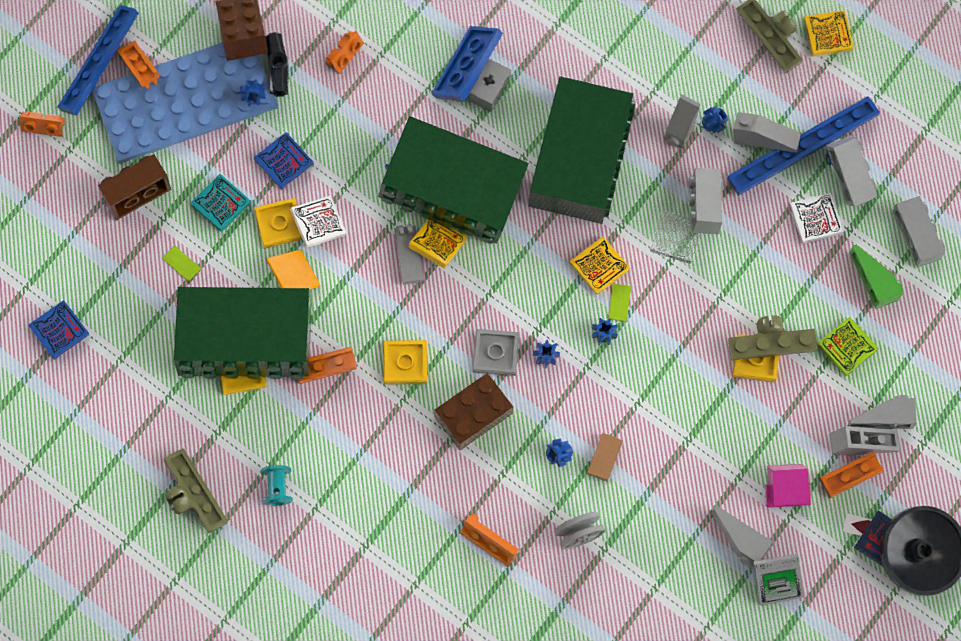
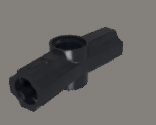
M273 32L265 36L270 65V95L274 94L276 97H284L288 95V59L282 34ZM278 62L283 63L282 66H275Z

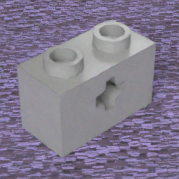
M489 59L469 92V101L492 112L511 79V69Z

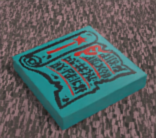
M219 174L190 204L220 232H223L251 204V200Z

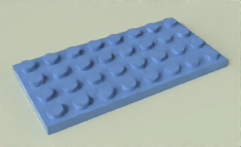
M223 42L154 66L160 78L157 79L158 84L155 86L152 82L149 83L151 88L148 90L145 86L141 87L132 74L101 84L92 90L119 164L278 108L274 94L270 95V84L259 56L227 61ZM257 79L260 85H265L263 92L266 93V98L260 99V105L251 104L248 106L246 100L241 101L242 93L240 92V86L245 87L246 80L254 81Z

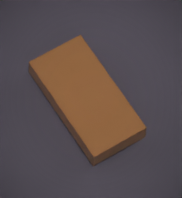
M602 433L587 474L608 482L623 440Z

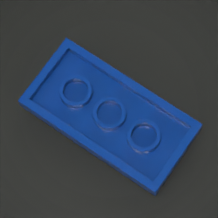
M470 26L431 94L437 99L464 102L492 52L498 45L503 32L499 28Z

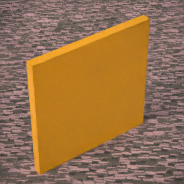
M302 250L266 259L281 288L313 289L320 287V283Z

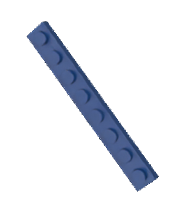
M867 96L802 133L797 153L774 149L728 175L727 180L739 196L879 116L880 112L870 97Z

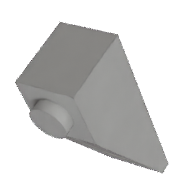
M681 94L664 137L668 144L682 149L695 128L700 103Z
M738 112L733 127L734 144L797 153L801 133L765 117Z
M898 395L852 418L847 426L913 429L917 424L915 398H909L907 395Z
M845 426L829 433L832 455L851 456L869 454L873 451L875 454L900 451L898 431L895 429Z
M716 505L711 514L734 552L740 557V561L748 567L754 566L753 562L760 561L773 541Z

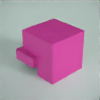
M803 464L767 466L768 484L765 485L767 508L811 505L810 483L806 466Z

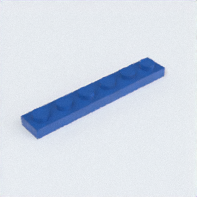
M119 5L57 106L62 112L77 116L139 13L135 8Z

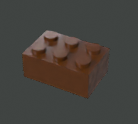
M258 0L215 1L227 61L268 54Z
M155 154L141 158L137 164L123 168L119 174L103 179L101 184L98 185L103 201L116 221L172 190L168 176Z
M488 373L434 409V417L460 451L513 414V405Z

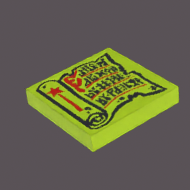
M851 317L847 318L817 343V346L845 376L849 375L879 349Z

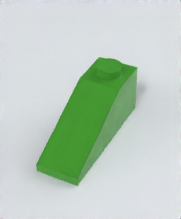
M857 244L853 245L849 254L875 309L899 301L903 294L901 282L896 280L893 273Z

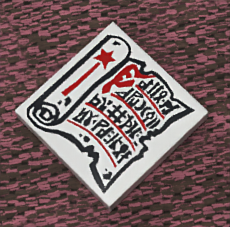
M831 193L790 203L802 244L843 234L844 230Z
M331 196L292 207L290 210L306 248L346 235V230Z

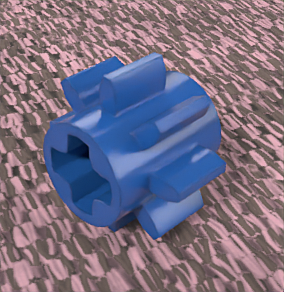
M257 79L254 81L246 80L245 87L240 86V92L242 93L241 101L246 100L248 106L251 104L260 105V99L266 98V93L263 92L265 85H260Z
M710 107L703 112L705 116L701 122L705 130L719 133L726 129L724 124L728 121V117L723 109Z
M599 318V324L592 325V329L596 331L592 333V338H597L599 345L602 342H607L610 345L611 338L617 339L618 334L613 331L617 330L618 325H612L611 318L607 321ZM601 329L608 331V334H605V332H601Z
M548 340L542 345L537 343L536 347L539 351H533V356L538 357L536 364L541 363L545 368L551 363L556 365L554 357H560V352L555 351L557 344L551 345ZM543 352H544V353L550 352V356H548V355L543 356L542 354H543Z
M561 438L552 440V443L547 445L546 457L551 462V465L557 463V466L561 467L566 465V462L572 461L573 449L568 441L562 442Z

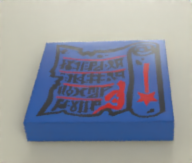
M287 132L254 157L256 163L281 190L314 164L313 160Z
M64 300L28 325L54 360L90 335Z

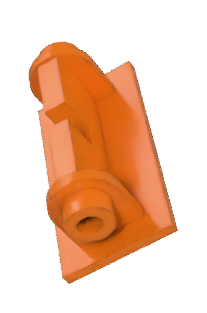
M356 30L345 33L337 44L341 49L334 48L326 57L325 64L330 68L333 66L338 74L342 72L364 44Z
M30 111L19 115L22 132L63 136L62 126L65 124V118H62L61 115L46 114V117L42 118V113Z

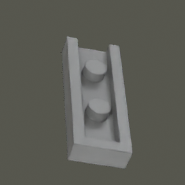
M408 224L407 227L401 225L399 228H394L403 285L424 282L420 254L408 247L410 241L417 234L416 225Z

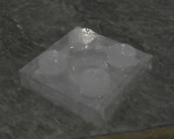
M662 211L650 252L691 264L700 233H693V224H690L689 218Z

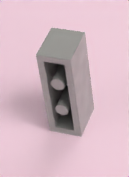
M848 136L827 145L826 147L847 205L855 207L876 198L877 194L875 191L877 186L869 175L870 167L867 160L863 158L861 142L855 137Z
M695 168L693 176L689 177V189H692V193L689 196V206H693L689 222L693 224V233L719 234L722 225L721 170Z
M920 196L897 203L893 209V214L917 268L941 260L945 253V245L936 234V225L928 216V206L925 202H922Z

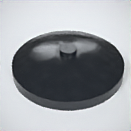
M916 506L899 512L887 524L881 538L880 556L886 574L895 585L914 595H935L948 590L961 577L960 525L951 515L936 507Z

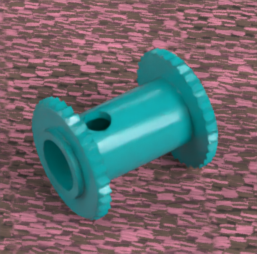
M272 465L260 470L261 474L267 475L268 497L262 499L263 504L281 506L293 501L292 497L286 496L285 474L291 472L290 467Z

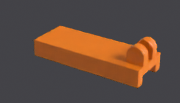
M136 41L117 50L120 58L141 87L145 86L148 90L151 88L149 83L152 82L154 86L158 84L157 79L160 78L158 71Z
M352 347L310 357L309 376H304L303 379L299 380V383H307L356 370L357 363Z
M873 451L820 477L829 497L832 498L883 473L884 469L881 467Z
M472 514L464 522V527L460 534L509 567L519 549L480 523L478 515Z

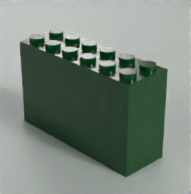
M559 76L529 192L528 207L603 224L604 217H609L621 162L636 106V102L632 101L634 93Z
M409 116L382 181L378 197L387 204L394 203L401 206L407 212L415 211L420 213L425 219L438 220L445 227H455L466 235H475L486 243L497 244L529 163Z
M178 287L173 359L178 376L187 379L194 378V376H203L207 379H214L216 376H225L228 379H236L238 376H246L249 379H259L260 376L269 377L270 379L291 377L296 380L309 376L312 308L309 288Z

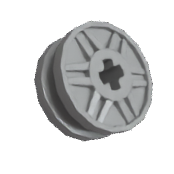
M598 512L579 515L555 528L556 536H568L560 542L562 549L567 550L581 546L605 533L603 525L592 526L600 518Z

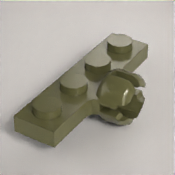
M747 0L736 8L739 15L785 73H788L803 62L801 56L787 40L788 36L794 33L797 28L793 18L789 19V14L786 11H780L775 16L770 17L756 0Z
M772 315L770 322L768 316L759 318L756 324L758 333L755 335L728 338L731 361L817 352L818 350L815 329L785 331L782 318L776 315Z
M184 448L165 457L164 462L177 482L176 487L168 490L166 495L168 504L174 506L171 509L176 514L193 510L208 534L228 524L226 516Z

